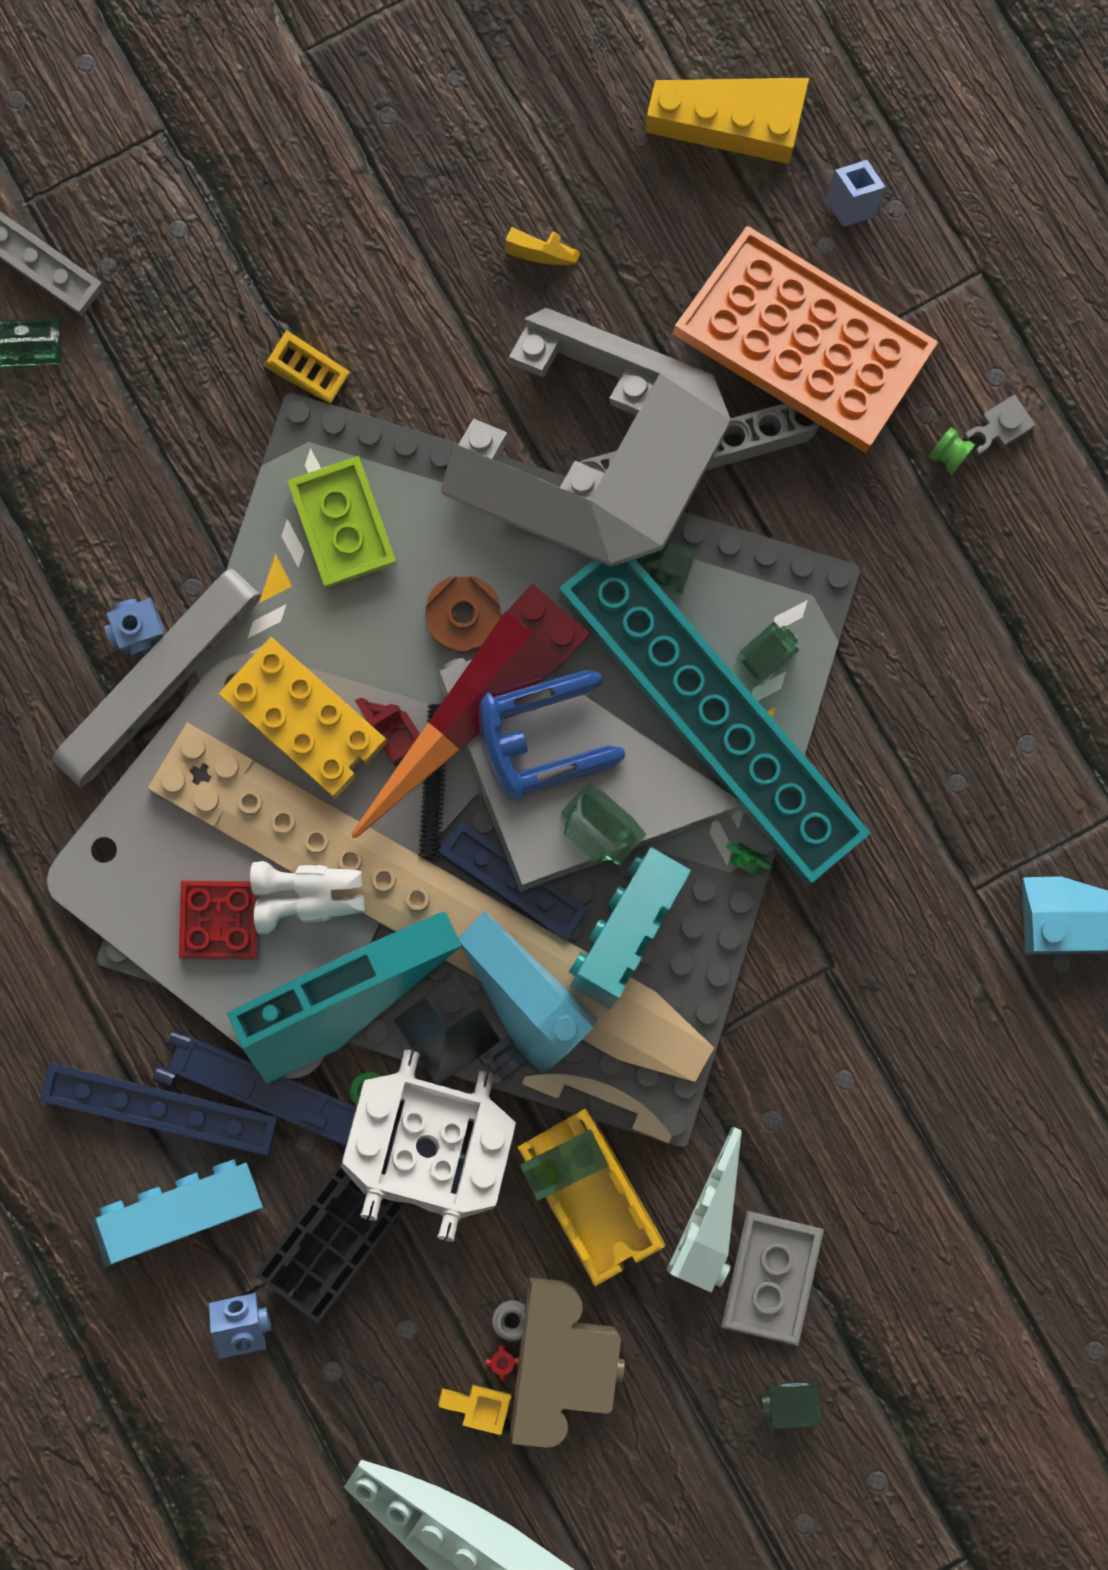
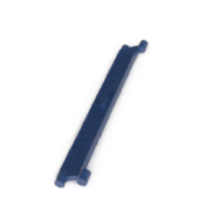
M173 1031L168 1045L175 1047L176 1051L168 1069L158 1066L154 1073L153 1081L171 1088L177 1074L346 1146L356 1111L355 1106L284 1076L266 1084L253 1063L183 1033ZM395 1123L385 1156V1163L389 1161L398 1124ZM423 1138L417 1141L416 1149L421 1156L430 1158L436 1155L437 1148L432 1140ZM460 1152L450 1192L453 1194L457 1193L455 1189L460 1180L466 1157L464 1152Z

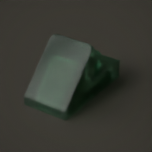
M592 1129L520 1164L537 1201L610 1166Z

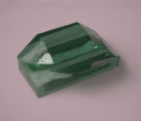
M589 783L582 788L561 812V815L566 819L564 835L595 862L613 860L620 866L647 835L630 814L605 792Z

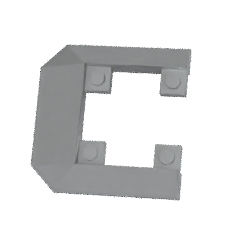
M544 308L524 318L526 327L509 355L511 365L544 378L556 355L560 353L619 377L620 380L610 396V403L616 408L636 415L605 473L574 461L560 487L497 461L509 440L507 432L473 418L460 443H453L441 489L442 495L610 567L663 550L731 424L730 416L714 375L548 308Z

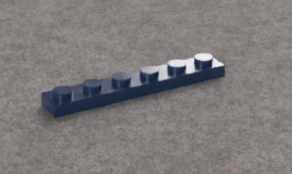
M49 1063L40 1097L41 1102L267 1156L270 1154L279 1118L54 1063Z

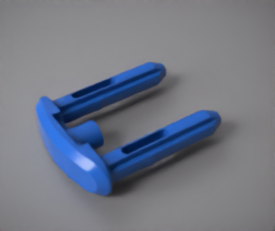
M583 670L493 697L490 693H486L479 705V724L483 749L490 769L507 797L522 802L523 795L616 767L625 758V751L622 747L608 744L516 772L510 758L528 752L525 737L521 730L503 735L501 730V719L592 693L602 684V676L599 672ZM545 690L550 692V697L520 706H516L514 703L515 699ZM566 765L573 766V771L544 781L537 779V775Z

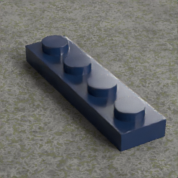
M460 821L439 851L440 856L565 941L568 940L589 909L550 881L519 892L504 850L463 821Z

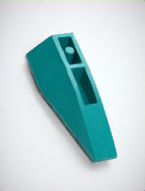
M444 910L304 974L226 1012L243 1050L266 1084H269L339 1050L462 947Z

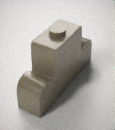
M529 1277L509 1434L512 1444L544 1448L554 1447L564 1440L568 1431V1424L563 1409L605 1414L610 1413L613 1409L616 1383H622L625 1362L624 1359H619L621 1337L616 1328L612 1326L577 1323L581 1317L583 1306L576 1289L570 1283Z

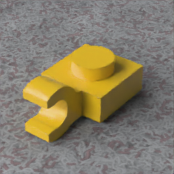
M473 1384L469 1396L442 1388L438 1405L444 1409L465 1413L463 1426L501 1435L511 1394Z

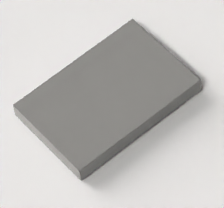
M746 1211L721 1328L798 1346L824 1229Z

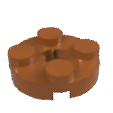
M472 576L449 577L437 584L427 598L425 612L428 630L433 639L442 647L461 654L479 650L502 617L499 599L493 588L482 579ZM461 604L463 609L465 604L472 607L473 610L470 613L472 620L468 623L462 621V624L454 620L457 616L454 611L455 607Z

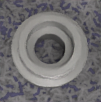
M510 1300L503 1302L496 1308L492 1323L498 1336L508 1341H516L522 1338L525 1305L519 1301ZM510 1313L517 1314L520 1318L518 1325L515 1327H509L504 1322L505 1317Z

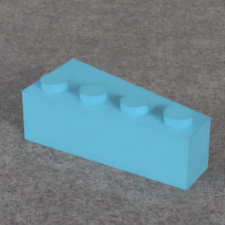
M235 1159L212 1167L214 1175L199 1179L198 1174L195 1173L176 1180L177 1188L162 1193L160 1187L138 1194L139 1202L124 1207L123 1202L118 1201L100 1208L101 1216L95 1218L90 1224L105 1267L263 1208L247 1163L237 1166Z

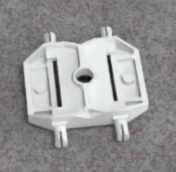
M404 1050L400 1069L396 1074L368 1079L363 1082L341 1168L366 1195L360 1215L362 1218L367 1219L372 1204L369 1220L376 1221L382 1199L412 1203L443 1216L437 1237L444 1240L449 1225L446 1241L453 1242L458 1220L493 1209L496 1206L516 1122L490 1100L489 1095L493 1083L492 1073L489 1072L485 1081L487 1072L479 1071L475 1091L472 1094L415 1079L414 1074L420 1054L414 1051L410 1065H408L412 1050ZM402 1101L404 1104L384 1175L381 1172L399 1103ZM468 1120H470L474 1124L457 1193L453 1194L450 1192ZM423 1138L432 1140L437 1148L436 1155L430 1158L421 1156L416 1149L417 1141Z

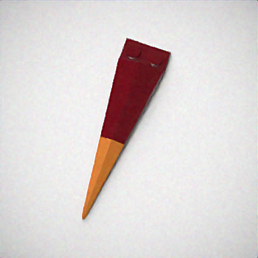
M532 583L509 610L505 611L357 824L352 832V838L359 837L414 788L480 734L479 705L486 693L496 697L544 682L569 661L591 636L590 633ZM524 697L515 699L514 703H518Z

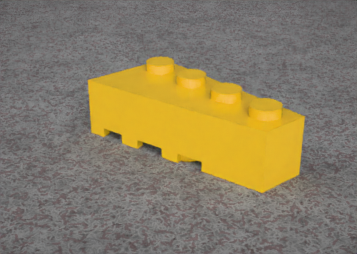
M809 78L655 80L647 113L645 132L789 164Z

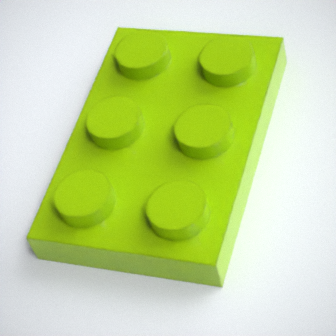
M359 456L287 480L325 589L397 564Z

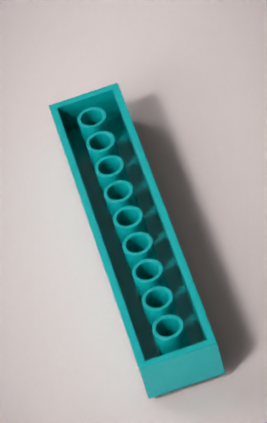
M636 559L612 567L592 560L559 588V598L718 784L737 799L742 812L807 887L871 834Z

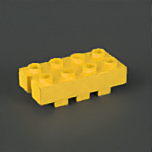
M272 637L260 647L218 693L225 702L335 800L356 778L352 769L361 760L364 764L368 765L387 744V740Z
M589 1107L517 1147L594 1286L622 1272L625 1268L622 1261L632 1256L637 1263L664 1248L666 1244Z

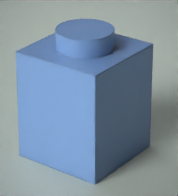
M868 160L836 169L825 200L842 226L845 227L875 217L886 187Z

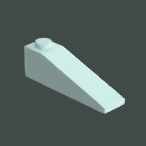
M735 1127L730 1129L666 1269L671 1275L709 1292H712L715 1285L720 1288L722 1287L730 1269V1265L725 1264L729 1251L742 1131Z

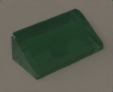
M60 318L0 320V366L61 363Z

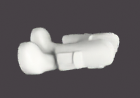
M264 861L252 863L250 882L254 895H268L284 890H295L299 897L295 898L271 896L258 898L254 907V924L259 934L271 933L276 928L280 919L297 914L303 923L324 922L332 919V917L365 911L363 895L332 896V890H345L363 886L361 871L329 869L321 865L298 866L295 874L277 871Z

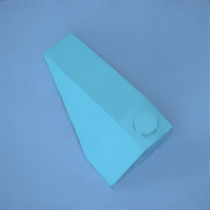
M1064 877L1022 878L1025 955L1108 953L1107 890Z
M486 911L460 935L459 940L462 949L505 1030L513 1040V1045L542 1074H545L563 1059L594 1028L598 1018Z

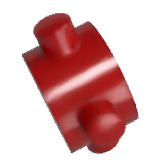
M498 1345V1351L493 1354L491 1359L485 1360V1366L491 1367L499 1375V1380H507V1374L512 1371L514 1366H518L519 1358H514L510 1352L506 1351V1345Z

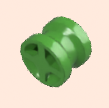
M951 427L928 457L933 461L943 463L946 471L953 475L973 450L975 444L971 441L960 439L958 431Z

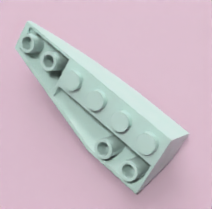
M361 1460L344 1486L357 1501L429 1570H574L520 1531L479 1506L405 1473Z

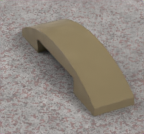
M538 1074L524 1077L523 1086L555 1099H559L565 1085L635 1113L636 1116L631 1127L632 1130L668 1144L672 1136L650 1110L633 1097L610 1085L568 1074Z

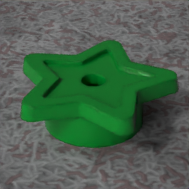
M740 842L737 845L727 844L726 848L734 852L730 860L739 868L753 874H758L761 867L771 870L772 864L767 861L766 855L753 851Z

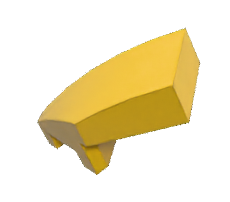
M511 227L505 239L507 254L531 262L550 265H574L580 256V252L577 249H572L559 243L561 236L556 232L551 233L546 243Z

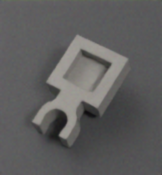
M1014 394L983 414L981 419L986 424L985 427H974L966 432L963 438L965 441L973 436L982 438L983 445L974 452L976 457H978L989 448L992 441L997 440L1001 448H1004L1032 430L1036 424Z

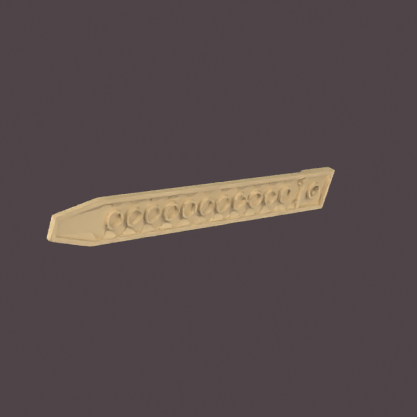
M188 722L147 788L294 874L298 866L321 865L329 869L361 871L363 886L345 890H332V896L363 895L365 911L361 913L394 932L445 910L459 938L486 911L598 1018L594 1028L582 1040L616 1060L695 1082L714 1049L657 992L631 977L624 985L626 986L611 1009L572 988L570 984L575 976L570 974L569 970L580 952L586 956L588 955L586 951L563 940L553 932L370 827L359 837L352 838V832L359 823L358 820ZM203 765L208 766L207 773L211 776L208 783L201 781L199 785L194 784L195 777L191 773L195 767L200 769ZM462 947L445 960L479 980Z

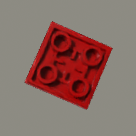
M181 881L179 959L258 960L259 933H257L254 924V907L260 895L253 894L250 881Z

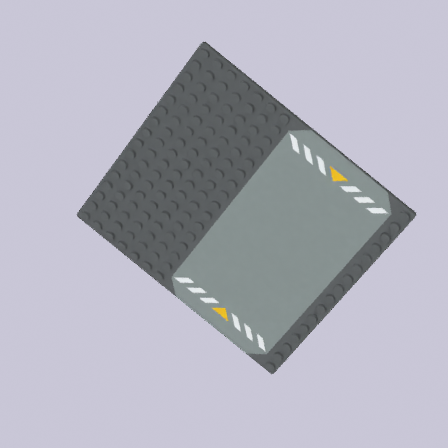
M288 393L283 399L227 570L234 569L261 594V598L254 609L191 675L183 701L204 675L219 662L243 653H256L272 637L306 667L424 703L441 704L444 696L438 683L439 671L443 670V666L458 658H464L465 661L472 660L478 650L461 654L442 647L431 636L425 617L426 603L429 594L437 584L454 576L480 578L489 584L497 594L501 615H503L533 583L584 627L559 598V588L594 559L442 495L441 489L452 446L456 442L302 395ZM359 456L397 564L325 589L287 480ZM499 456L497 461L558 487L561 486L566 477L565 475ZM683 512L663 550L636 558V560L805 756L860 569L854 563ZM462 604L455 607L454 611L457 616L454 620L461 624L462 621L464 623L470 622L472 620L470 616L473 610L472 607L466 604L464 609ZM592 635L569 661L554 673L555 676L560 678L583 670L599 672L602 676V684L592 693L585 694L586 697L722 788ZM233 673L227 677L225 685L236 675V673ZM480 791L440 835L442 839H437V841L441 842L437 845L442 848L460 821H463L502 848ZM739 807L734 815L550 881L589 908L567 940L589 953L594 942L588 938L599 919L604 922L608 921L613 909L607 905L618 886L626 890L633 878L627 874V871L638 853L645 857L650 847L691 870L672 906L660 922L661 925L655 936L641 955L642 959L632 973L631 978L657 992L714 1047L697 1080L692 1082L616 1060L583 1040L545 1073L581 1076L605 1083L626 1093L644 1105L662 1122L672 1136L669 1144L678 1147H684L689 1142L770 870L761 867L758 874H753L739 868L731 862L730 859L734 852L727 849L726 846L728 843L737 845L740 842L753 851L766 855L767 861L770 864L773 863L776 853L772 845ZM442 856L440 858L426 859L537 923ZM379 924L370 944L395 932ZM103 938L97 956L99 965L162 985ZM444 961L347 1043L400 1060L403 1058L404 1050H412L410 1062L414 1050L396 1025L394 1019L457 974L499 1039L503 1040L509 1035L480 981ZM513 1045V1048L516 1051V1053L521 1054ZM418 1058L417 1065L423 1066V1064ZM477 1058L451 1076L477 1083L479 1071L487 1072L485 1081L489 1072H492L488 1066L482 1065ZM528 1060L499 1083L495 1084L494 1081L491 1088L573 1114L589 1107L596 1121L647 1136L631 1129L636 1116L635 1113L565 1085L559 1099L523 1086L524 1077L542 1074Z

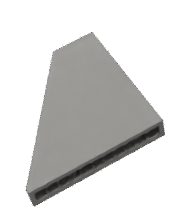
M464 658L452 660L443 666V670L439 671L438 683L444 699L471 660L465 661ZM552 674L544 682L557 679L558 677ZM545 690L525 696L515 705L520 706L550 697V692ZM585 695L501 719L503 735L521 730L527 743V753L510 758L512 766L515 767L516 772H520L609 744L620 746L625 751V758L616 767L523 795L522 802H518L507 797L495 779L484 753L481 735H477L463 747L501 846L506 854L519 892L734 815L739 807L735 797ZM566 765L537 775V779L544 781L573 771V766Z

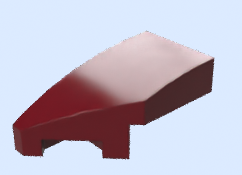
M358 698L355 700L366 721L386 738L387 744L383 749L395 767L398 766L420 735L419 731L407 712L401 711L398 705L389 704L387 706L368 702L364 698Z

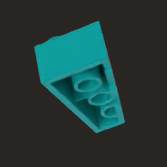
M650 847L645 857L638 853L627 871V874L633 878L626 890L618 886L607 905L613 909L608 921L604 922L599 919L588 938L594 942V945L587 956L580 952L569 970V973L575 976L570 986L606 1008L611 1009L626 987L624 985L642 959L641 955L655 936L661 925L660 922L672 906L691 870Z

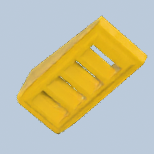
M287 330L264 364L266 368L328 404L332 402L350 371ZM289 348L295 351V353L286 365L281 359ZM301 356H304L308 361L299 373L294 368ZM316 363L321 366V369L314 380L311 381L306 377ZM330 371L335 375L325 390L319 385L327 372Z

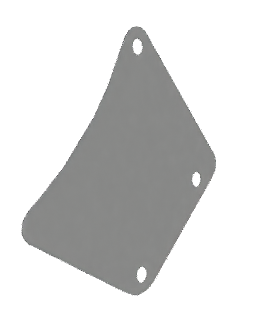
M243 653L223 660L204 675L59 853L49 868L47 876L48 890L54 900L241 1048L242 1046L226 1012L370 944L380 923L361 912L332 917V919L324 922L303 923L297 914L280 919L276 928L271 933L259 934L258 960L179 959L181 881H250L252 863L260 861L269 863L277 871L283 873L292 872L147 789L187 722L359 822L398 767L393 765L382 748L368 765L364 764L361 760L352 769L356 778L335 800L218 694L224 688L227 677L237 673L255 653ZM306 667L363 719L365 718L355 702L358 698H364L368 702L387 706L389 704L398 705L401 711L407 712L420 734L428 724L427 720L429 718H427V715L429 713L427 711L429 708L427 706L430 705L428 703ZM464 748L443 764L446 767H442L446 772H441V774L445 775L441 777L445 779V781H441L445 786L440 788L445 789V791H440V793L444 794V796H440V798L444 799L440 800L444 805H439V807L443 808V810H439V812L443 813V815H439L443 819L438 820L442 822V824L438 825L442 827V829H438L440 832H443L480 791ZM203 765L200 769L195 767L191 773L195 777L194 784L199 785L201 781L207 783L210 781L211 776L207 773L208 766ZM423 782L370 826L373 830L417 855L420 853L418 849L421 848L419 847L421 843L419 842V839H421L419 835L422 832L419 831L422 829L420 827L422 824L420 816L423 815L421 813L423 810L421 808L423 805L421 801L424 800L422 799L424 795L422 794L424 791L422 787L425 786ZM101 837L112 839L117 847L115 857L106 863L96 861L91 853L92 844ZM284 890L268 895H260V897L271 896L279 898L299 897L295 890ZM324 1057L284 1077L289 1079L300 1078L310 1074L319 1066Z

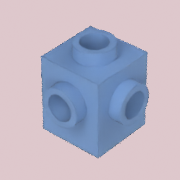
M151 598L139 602L136 599L122 601L114 606V611L107 613L110 624L104 627L112 648L118 646L125 656L131 654L132 657L146 655L166 634L157 607Z
M256 1293L209 1303L211 1335L219 1359L266 1349L265 1332L271 1331V1321L267 1307L260 1308Z

